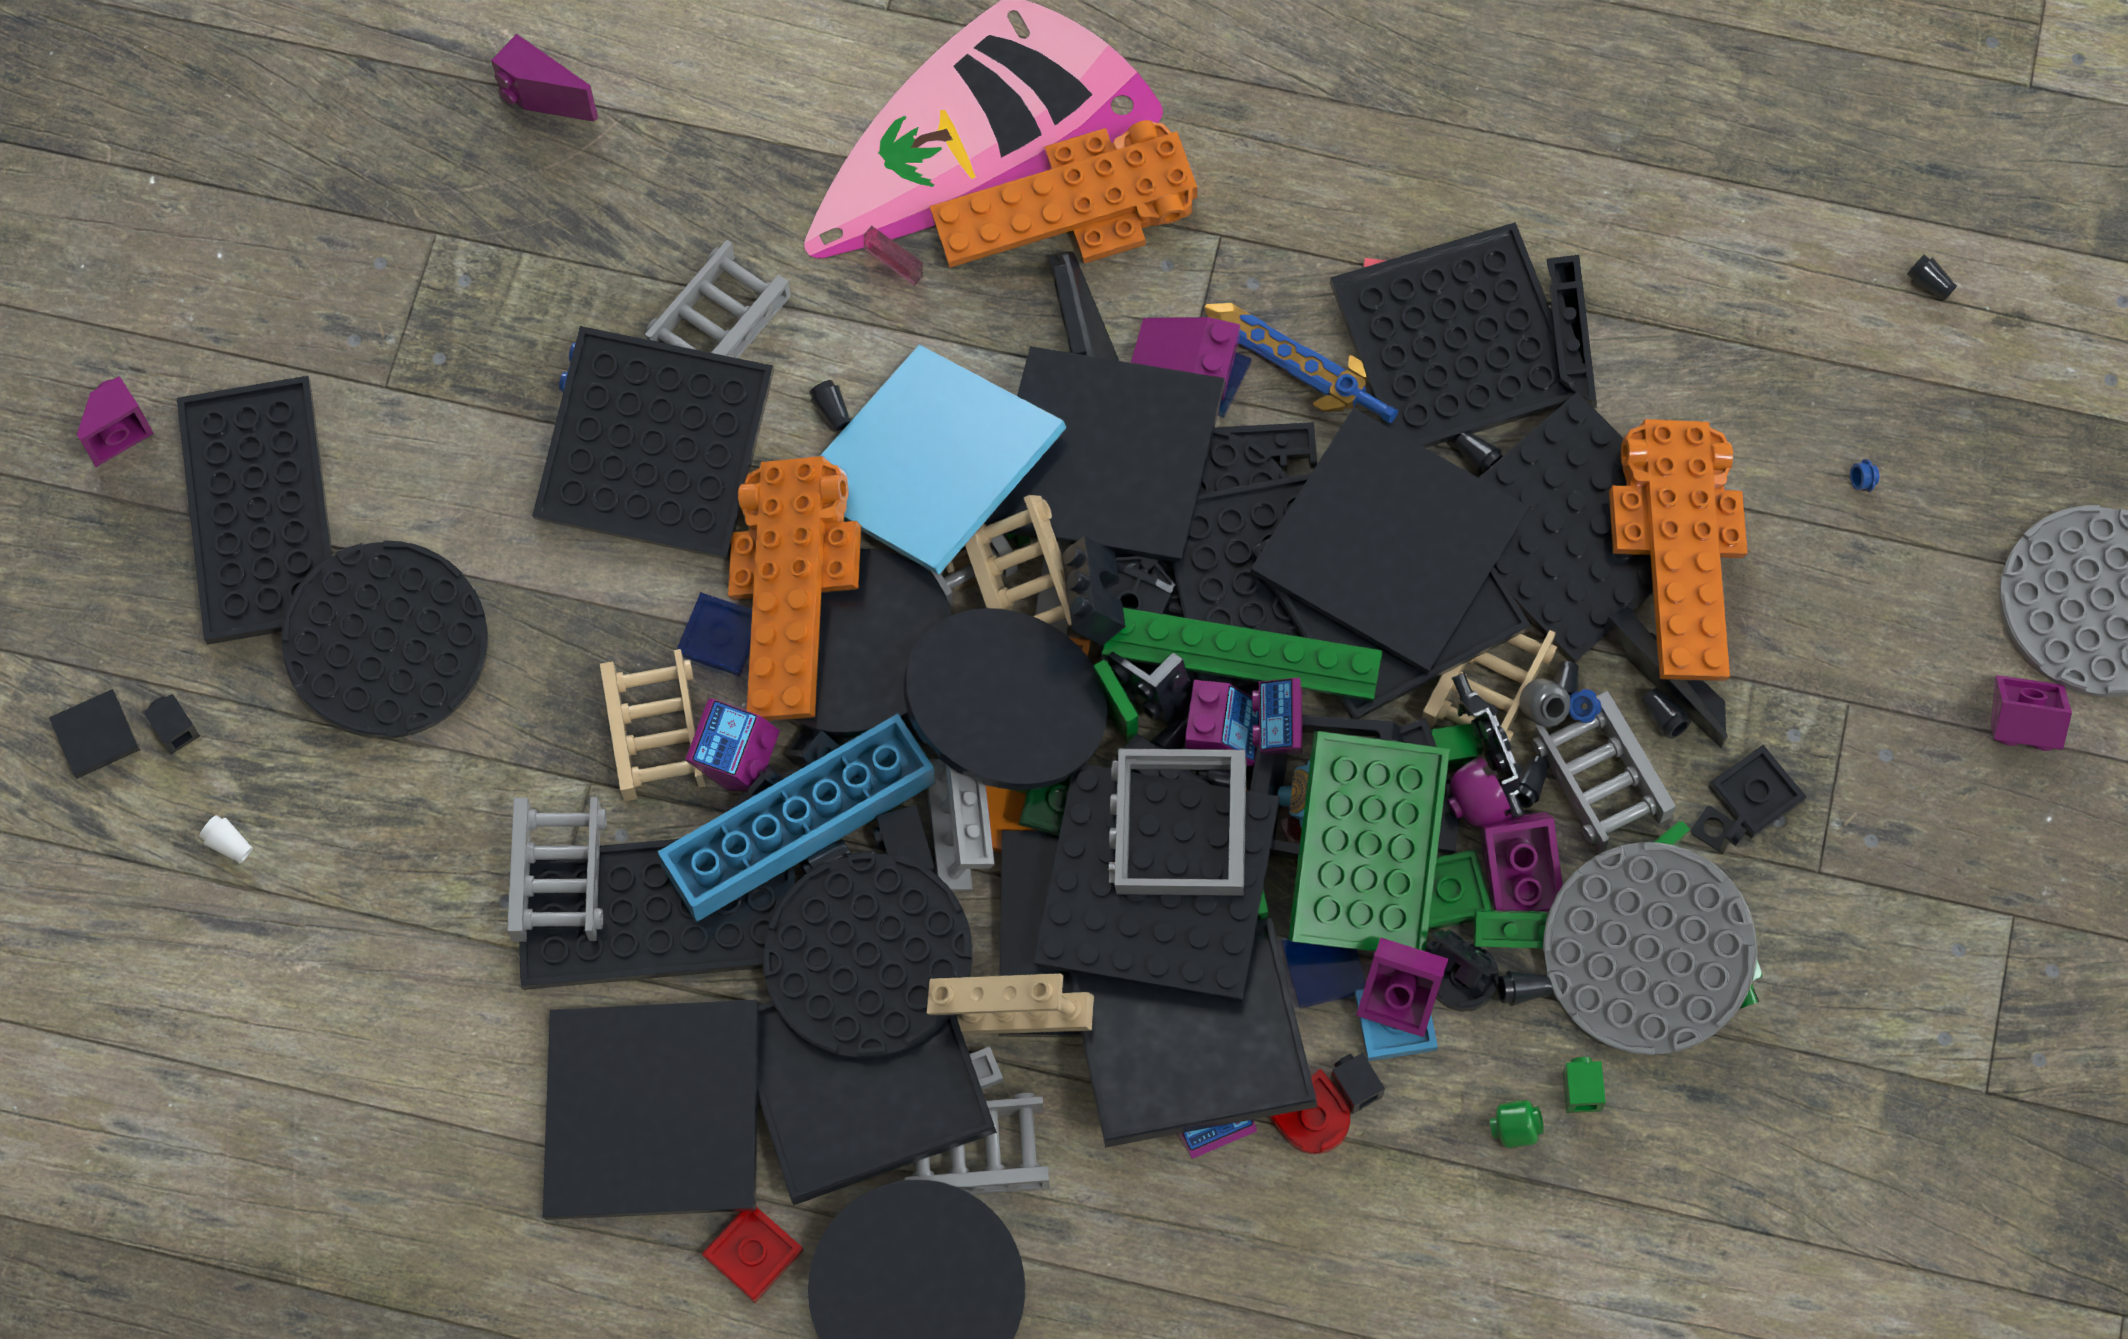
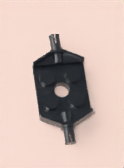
M1142 556L1117 557L1118 577L1107 585L1105 590L1118 600L1125 596L1135 597L1139 602L1136 610L1163 614L1171 593L1175 590V584L1160 567L1158 559ZM1094 641V643L1100 649V657L1097 663L1105 660V662L1107 661L1108 663L1107 657H1103L1102 655L1104 645L1102 646L1101 644Z
M1465 673L1458 674L1451 678L1459 694L1458 717L1464 714L1468 716L1473 715L1474 719L1471 720L1472 729L1478 739H1483L1488 750L1484 752L1486 762L1492 771L1496 770L1497 772L1495 777L1510 806L1508 812L1512 814V818L1524 813L1516 796L1519 793L1518 787L1522 773L1521 765L1515 762L1511 753L1508 736L1496 717L1498 713L1496 706L1483 700L1476 691H1472Z

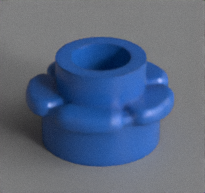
M1863 459L1862 463L1852 465L1850 480L1856 490L1871 492L1875 485L1878 484L1880 474L1876 465H1872L1868 459Z
M1583 689L1581 692L1576 691L1570 696L1571 706L1569 715L1574 720H1580L1582 723L1592 722L1595 720L1596 714L1601 712V701L1596 698V693L1592 690ZM1582 703L1587 704V709H1582Z

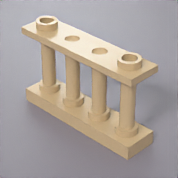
M1028 495L1024 497L1027 510L988 526L983 524L965 544L968 556L987 608L1012 610L1015 601L1055 586L1061 605L1033 617L1048 624L1066 618L1068 625L1072 626L1062 555L1049 520L1052 517L1050 507L1044 499L1042 500L1041 496ZM1033 523L1038 542L998 558L993 555L989 544L992 538ZM1044 554L1050 571L1049 574L1011 589L1004 587L1001 578L1003 570Z
M1549 630L1543 644L1523 634L1507 641L1536 655L1529 672L1487 652L1468 661L1470 664L1474 662L1481 664L1522 684L1515 699L1512 700L1467 678L1472 691H1476L1486 702L1508 712L1501 726L1506 732L1509 741H1511L1514 732L1509 729L1520 710L1519 699L1522 690L1528 683L1535 680L1543 663L1547 665L1551 663L1557 650V646L1552 645L1556 633ZM1467 662L1441 676L1422 714V719H1427L1431 729L1434 728L1438 719L1444 721L1446 718L1458 725L1471 724V720L1474 719L1473 716H1468L1467 714L1458 717L1457 709L1451 706L1452 702L1448 701L1452 691L1457 692L1451 678L1463 673Z
M681 649L674 650L676 665L624 675L623 672L617 673L613 661L600 664L620 791L624 802L638 799L636 787H641L642 783L695 773L698 787H705V774L687 761L639 769L638 766L632 767L631 756L637 755V751L690 742V745L692 743L696 728L688 680H693L694 678L690 659H683ZM679 679L682 697L629 706L628 703L622 704L620 693L626 692V688ZM681 710L685 712L687 728L635 738L633 735H627L626 724L632 723V719Z
M1062 974L930 979L927 1014H958V1022L963 1035L1092 1030L1094 996L1089 992L1062 993Z

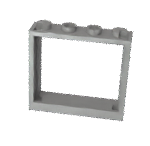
M1119 749L1118 761H1113L1111 768L1112 781H1118L1117 794H1111L1110 802L1111 815H1117L1116 828H1110L1109 835L1110 849H1116L1115 862H1109L1108 869L1109 883H1115L1117 894L1244 896L1245 750ZM1131 769L1231 770L1228 880L1128 879Z

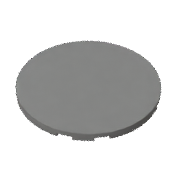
M2083 505L2055 512L2034 524L2024 533L2004 565L1999 588V602L2004 625L2012 642L2025 660L2038 672L2056 684L2064 685L2069 690L2092 696H2128V510L2123 508L2120 510L2100 507V505Z
M1639 842L1607 850L1586 862L1569 877L1556 895L1550 908L1544 931L1543 951L1545 952L1547 976L1552 982V990L1557 1000L1560 1001L1564 1009L1572 1017L1571 1019L1580 1028L1600 1042L1616 1049L1635 1054L1654 1055L1678 1052L1693 1047L1714 1035L1730 1021L1743 1004L1754 978L1757 963V938L1750 910L1742 894L1731 879L1714 863L1680 846L1658 842Z

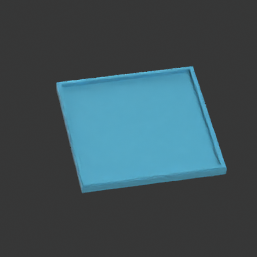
M919 344L820 456H824L831 464L837 465L847 475L849 495L844 521H857L861 525V531L939 575L1067 427L1063 420Z

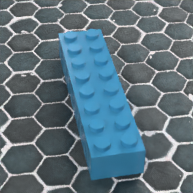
M896 714L659 850L658 856L661 866L697 922L877 818V815L889 811L936 783L934 767L899 714Z

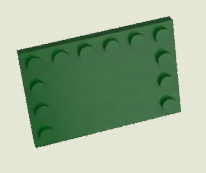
M1314 731L1288 941L1376 951L1382 937L1425 951L1450 749Z

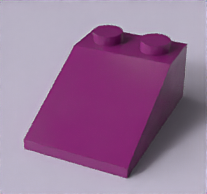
M517 33L491 60L495 72L494 77L499 86V94L507 103L511 105L516 103L524 110L593 122L598 118L591 86Z
M1210 317L1143 318L1131 363L1225 378V387L1221 399L1224 400L1239 345L1240 324Z
M1548 812L1517 816L1504 822L1483 825L1479 828L1494 910L1549 912L1556 895L1563 886L1554 818Z

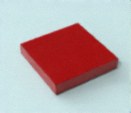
M756 1206V1211H741L702 1253V1256L753 1303H756L804 1249Z

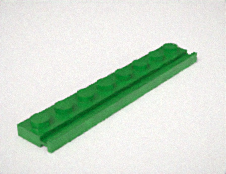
M1123 608L1126 627L1104 644L1102 652L1103 657H1107L1111 652H1115L1127 661L1160 666L1172 653H1175L1183 659L1187 671L1253 682L1300 678L1302 690L1374 701L1382 657V650Z

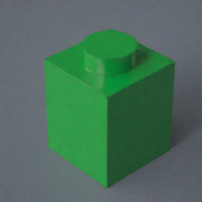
M1471 724L1431 729L1437 747L1450 749L1447 770L1460 769L1483 753L1482 741L1474 735Z
M1590 1057L1571 1059L1570 1063H1566L1562 1072L1566 1113L1602 1112L1606 1103L1602 1061H1592Z

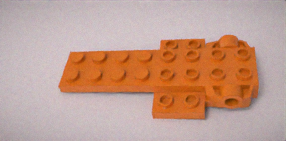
M1144 120L1130 126L1123 135L1115 138L1113 143L1110 141L1107 129L1103 128L1044 146L1050 170L930 206V212L949 268L1069 231H1073L1083 263L1085 264L1146 245V239L1142 228L1173 223L1190 215L1192 212V200L1197 198V185L1178 132H1171L1163 123H1153V121Z
M1644 419L1639 427L1629 430L1621 443V463L1627 486L1613 485L1609 490L1613 554L1651 555L1660 679L1726 681L1730 677L1721 558H1744L1748 554L1743 492L1724 490L1727 475L1733 463V448L1728 443L1724 434L1711 428L1709 422Z
M824 456L761 462V467L747 475L745 483L740 485L738 491L739 505L745 515V522L749 526V531L733 533L728 596L733 600L753 598L747 711L760 715L767 721L815 717L821 592L858 589L861 525L857 521L844 522L849 495L848 478L842 469L837 465L831 464Z

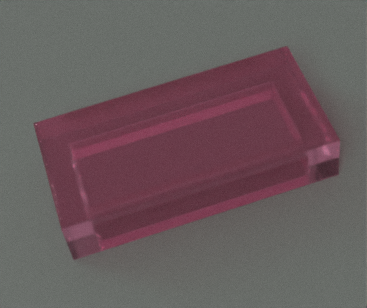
M873 226L863 234L864 249L914 286L923 277V262Z

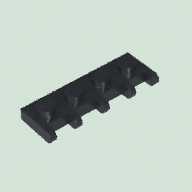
M1314 422L1215 427L1231 431V434L1240 436L1248 441L1252 440L1272 455L1273 460H1279L1282 470H1287V459L1309 458L1310 469H1315L1317 466Z

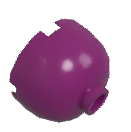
M1481 757L1470 761L1456 771L1450 783L1452 798L1447 800L1456 819L1463 817L1469 825L1481 828L1483 825L1504 822L1512 818V814L1506 812V810L1510 809V806L1494 774L1488 776L1485 774L1482 768L1488 765Z

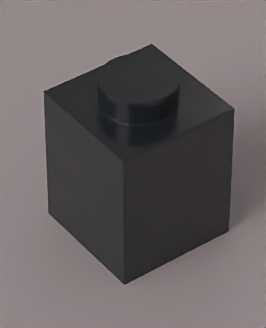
M173 693L167 697L157 698L149 705L148 709L143 711L171 755L200 737Z
M1363 1053L1356 1057H1353L1352 1054L1346 1055L1334 1064L1335 1068L1332 1070L1330 1079L1346 1099L1352 1115L1383 1098L1385 1087Z

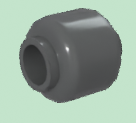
M1543 678L1528 683L1522 690L1519 699L1523 715L1534 723L1545 727L1556 726L1561 723L1568 715L1571 706L1567 691L1559 684Z

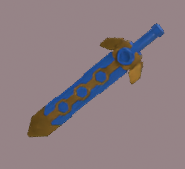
M1232 303L1205 305L1204 309L1208 317L1240 324L1239 345L1254 351L1288 371L1290 375L1326 395L1313 402V406L1323 412H1343L1345 408L1351 409L1358 403L1381 416L1383 420L1392 423L1398 413L1396 408L1388 406L1366 393L1365 383L1367 382V376L1362 361L1356 357L1349 355L1348 370H1345L1312 349L1300 345L1271 328L1264 321Z

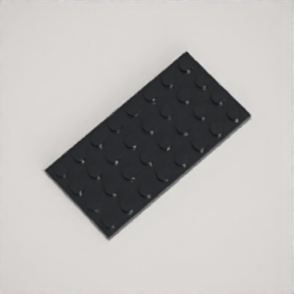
M309 376L177 398L204 641L207 645L282 632L287 606L298 585L314 567L319 566L333 556L312 387Z
M679 839L600 846L598 908L603 910V928L597 929L596 941H589L585 932V926H533L532 930H527L526 941L519 942L522 990L761 969L763 968V949L768 933V925L781 899L796 883L795 865L696 922L662 868L658 856L659 850ZM588 859L536 860L535 863H530L529 876H534V879H587ZM534 893L533 897H528V909H532L533 912H586V893Z

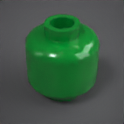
M1529 1100L1499 1104L1496 1109V1117L1490 1118L1493 1138H1500L1502 1145L1507 1149L1534 1145L1538 1142L1539 1135L1544 1134V1123L1540 1107H1534Z

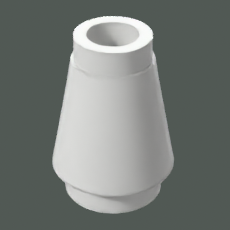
M217 815L209 820L199 835L204 840L205 846L232 860H236L239 864L249 856L253 849L227 818L221 819Z

